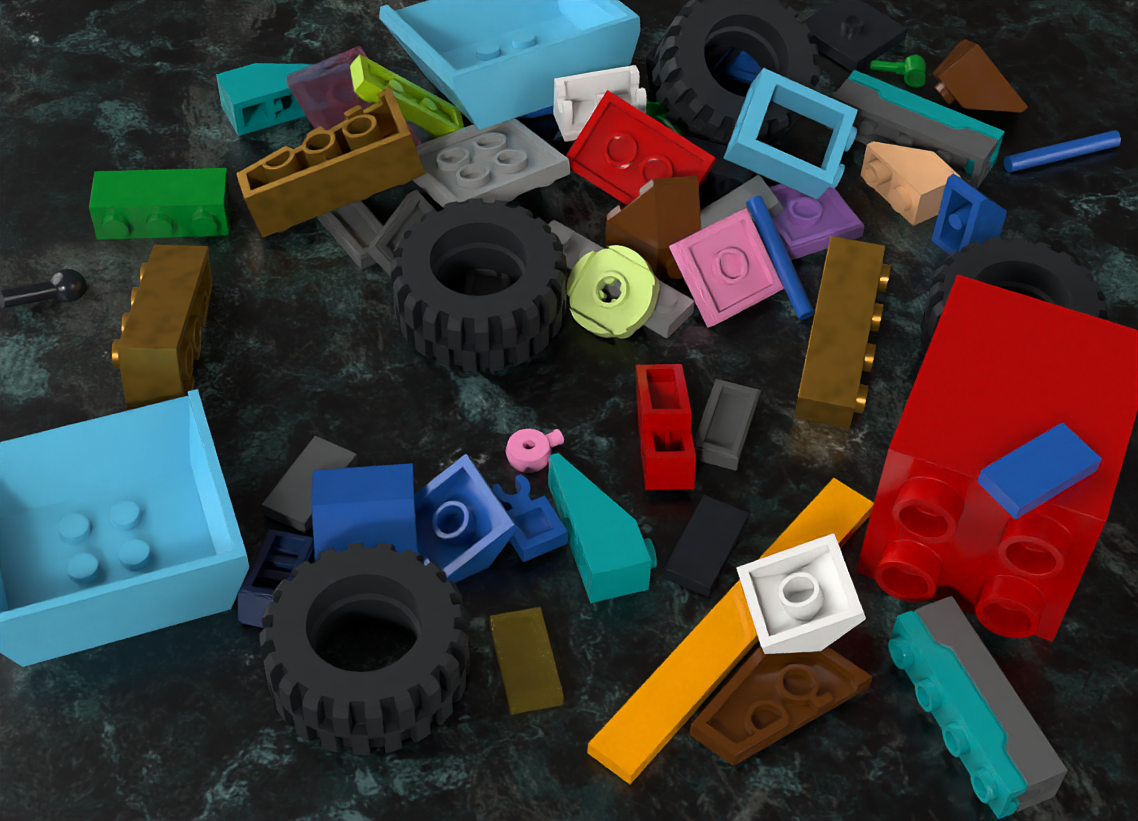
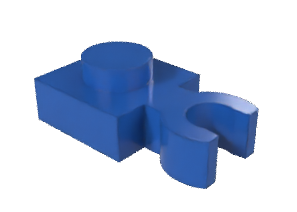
M523 475L515 476L517 494H505L499 484L493 485V492L518 527L509 541L522 562L568 543V531L546 497L542 496L533 501L530 499V483Z

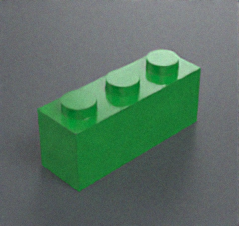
M227 168L94 171L89 210L97 240L229 236L232 197Z

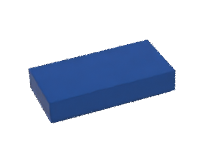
M1062 422L982 469L977 482L1016 520L1097 471L1102 458Z

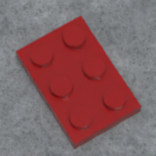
M608 90L565 156L569 159L570 170L625 205H629L640 196L639 189L652 179L697 176L698 188H700L717 161L708 152Z

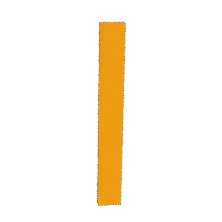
M833 478L759 559L833 533L841 549L871 515L874 502ZM740 580L588 743L587 753L628 784H631L759 641Z

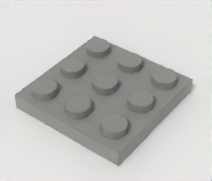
M514 118L481 130L473 124L415 146L425 175L412 180L444 208V205L447 203L458 201L459 205L470 203V199L482 198L484 203H494L495 199L509 202L522 193L537 187L549 186L555 180L571 173L567 157Z

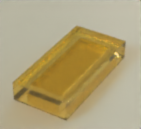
M541 607L490 616V629L511 715L563 705V692Z

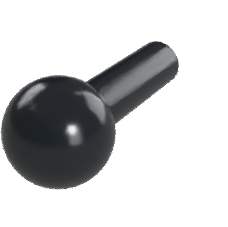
M62 269L56 272L50 281L0 290V305L4 309L54 298L60 302H72L85 294L87 289L86 281L78 271Z

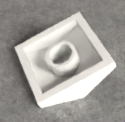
M834 533L737 567L764 654L822 651L866 619Z

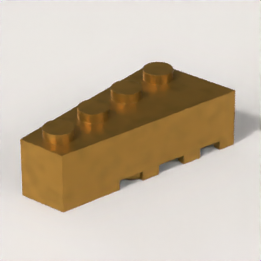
M391 87L378 93L379 101L363 110L360 105H357L344 112L346 120L331 129L324 130L320 126L307 133V137L301 146L295 149L284 146L236 173L244 200L262 238L276 232H283L291 226L325 215L327 212L353 202L365 200L376 193L397 185L406 184L412 179L425 175L413 138Z
M830 236L794 418L850 429L854 412L863 413L868 385L860 384L862 371L871 372L876 344L867 343L870 330L878 332L883 311V304L875 303L877 291H886L891 265L882 264L885 246Z
M154 245L148 262L141 264L140 285L132 289L130 313L123 314L121 338L115 339L112 345V363L114 368H120L127 411L188 396V391L194 389L195 380L194 376H192L193 359L199 360L201 327H205L212 290L208 246Z

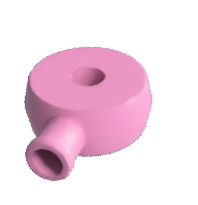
M535 429L519 430L508 440L506 446L508 461L514 469L520 472L534 473L540 471L549 462L551 448L563 444L564 437L558 429L546 435Z

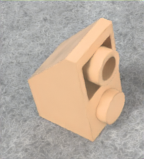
M874 141L867 144L861 176L866 183L873 187L891 204L896 212L900 213L913 226L938 215L947 178L952 174L961 178L933 151Z

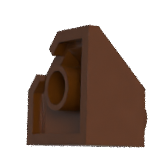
M963 39L932 73L939 81L934 88L948 105L955 101L962 108L1023 112L1028 108L980 46L966 39Z
M697 176L652 179L639 189L640 196L625 208L618 205L606 214L605 249H610L608 246L619 245L635 251L648 262L658 280L684 278L669 246L701 230Z

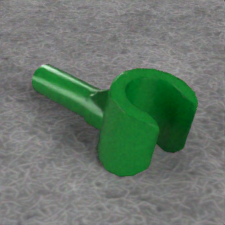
M911 55L904 62L897 63L879 60L871 61V70L904 74V81L910 87H921L926 82L924 73L926 71V63L919 55Z
M646 98L645 114L677 134L682 135L683 132L677 125L673 126L666 118L668 114L667 106L661 107L657 98L656 102L649 101Z

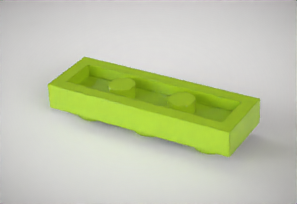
M361 54L350 65L354 92L364 101L377 103L379 101L377 94L391 87L405 121H410L424 128L430 136L439 138L464 128L461 111L456 106Z

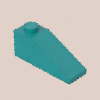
M254 63L216 74L221 106L238 136L353 102L351 70L348 65Z
M559 453L549 455L548 486L561 522L568 531V542L590 603L649 590L651 569L657 566L656 553L651 539H643L636 520Z

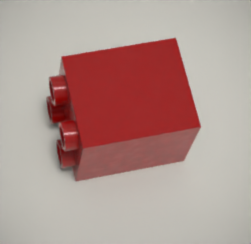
M957 274L889 446L856 573L875 579L879 587L887 594L906 602L919 603L929 599L939 601L952 596L961 610L975 614L985 628L998 635L1009 638H1025L1035 635L1053 642L1106 523L1137 415L1138 330ZM1063 422L1102 458L1099 467L1091 475L1015 520L977 482L980 472L985 467Z

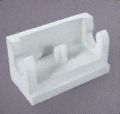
M636 65L554 79L553 115L565 142L577 139L607 90L640 111L646 112L645 88L639 89V71Z

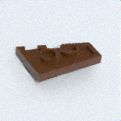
M760 646L692 722L689 735L734 766L870 688L873 676L828 646L822 651L764 654Z

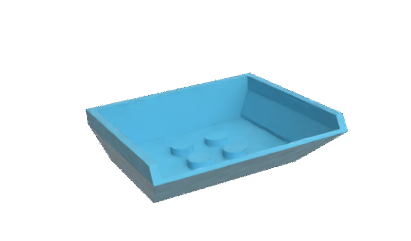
M428 0L395 11L387 4L380 7L379 15L380 20L427 79L479 130L553 106L555 78L630 66L640 35V16L619 0Z
M198 389L188 391V396L0 442L1 654L24 667L232 608L248 572L249 563Z

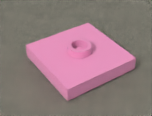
M747 208L669 246L707 328L784 289Z

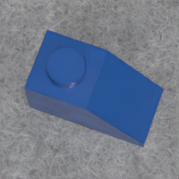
M952 174L947 178L931 241L949 255L956 251L961 252V248L976 241L982 245L988 238L1000 237L1007 211L974 186Z

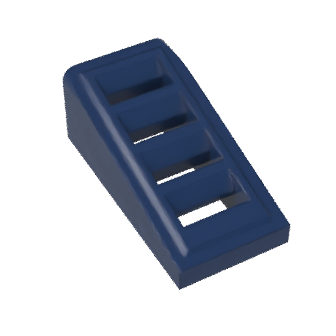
M272 529L268 530L238 592V620L241 623L263 628L262 616L265 607L270 602H274L272 593L280 582L284 579L292 581V570L307 560L312 564L315 555L314 537ZM274 553H279V554L297 556L298 558H297V559H292V558H287V557L276 556V555H273V554H274Z

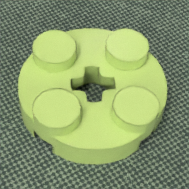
M614 245L608 246L610 249H602L597 253L593 250L584 255L575 264L567 281V295L570 297V306L572 308L570 311L573 318L582 327L601 337L623 339L632 336L635 330L643 326L653 313L657 302V294L660 290V283L654 275L651 266L638 253L627 247ZM617 281H620V291L622 292L617 300L613 299L610 303H606L607 295L602 291L606 284L614 286Z

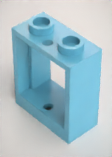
M763 68L749 87L724 159L818 199L829 187L834 189L843 175L845 165L841 164L840 161L843 152H847L856 137L857 128L852 125L858 110ZM770 101L834 129L821 168L756 140Z

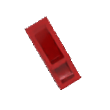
M682 364L636 365L638 423L645 490L694 489L696 453L691 433L692 412Z

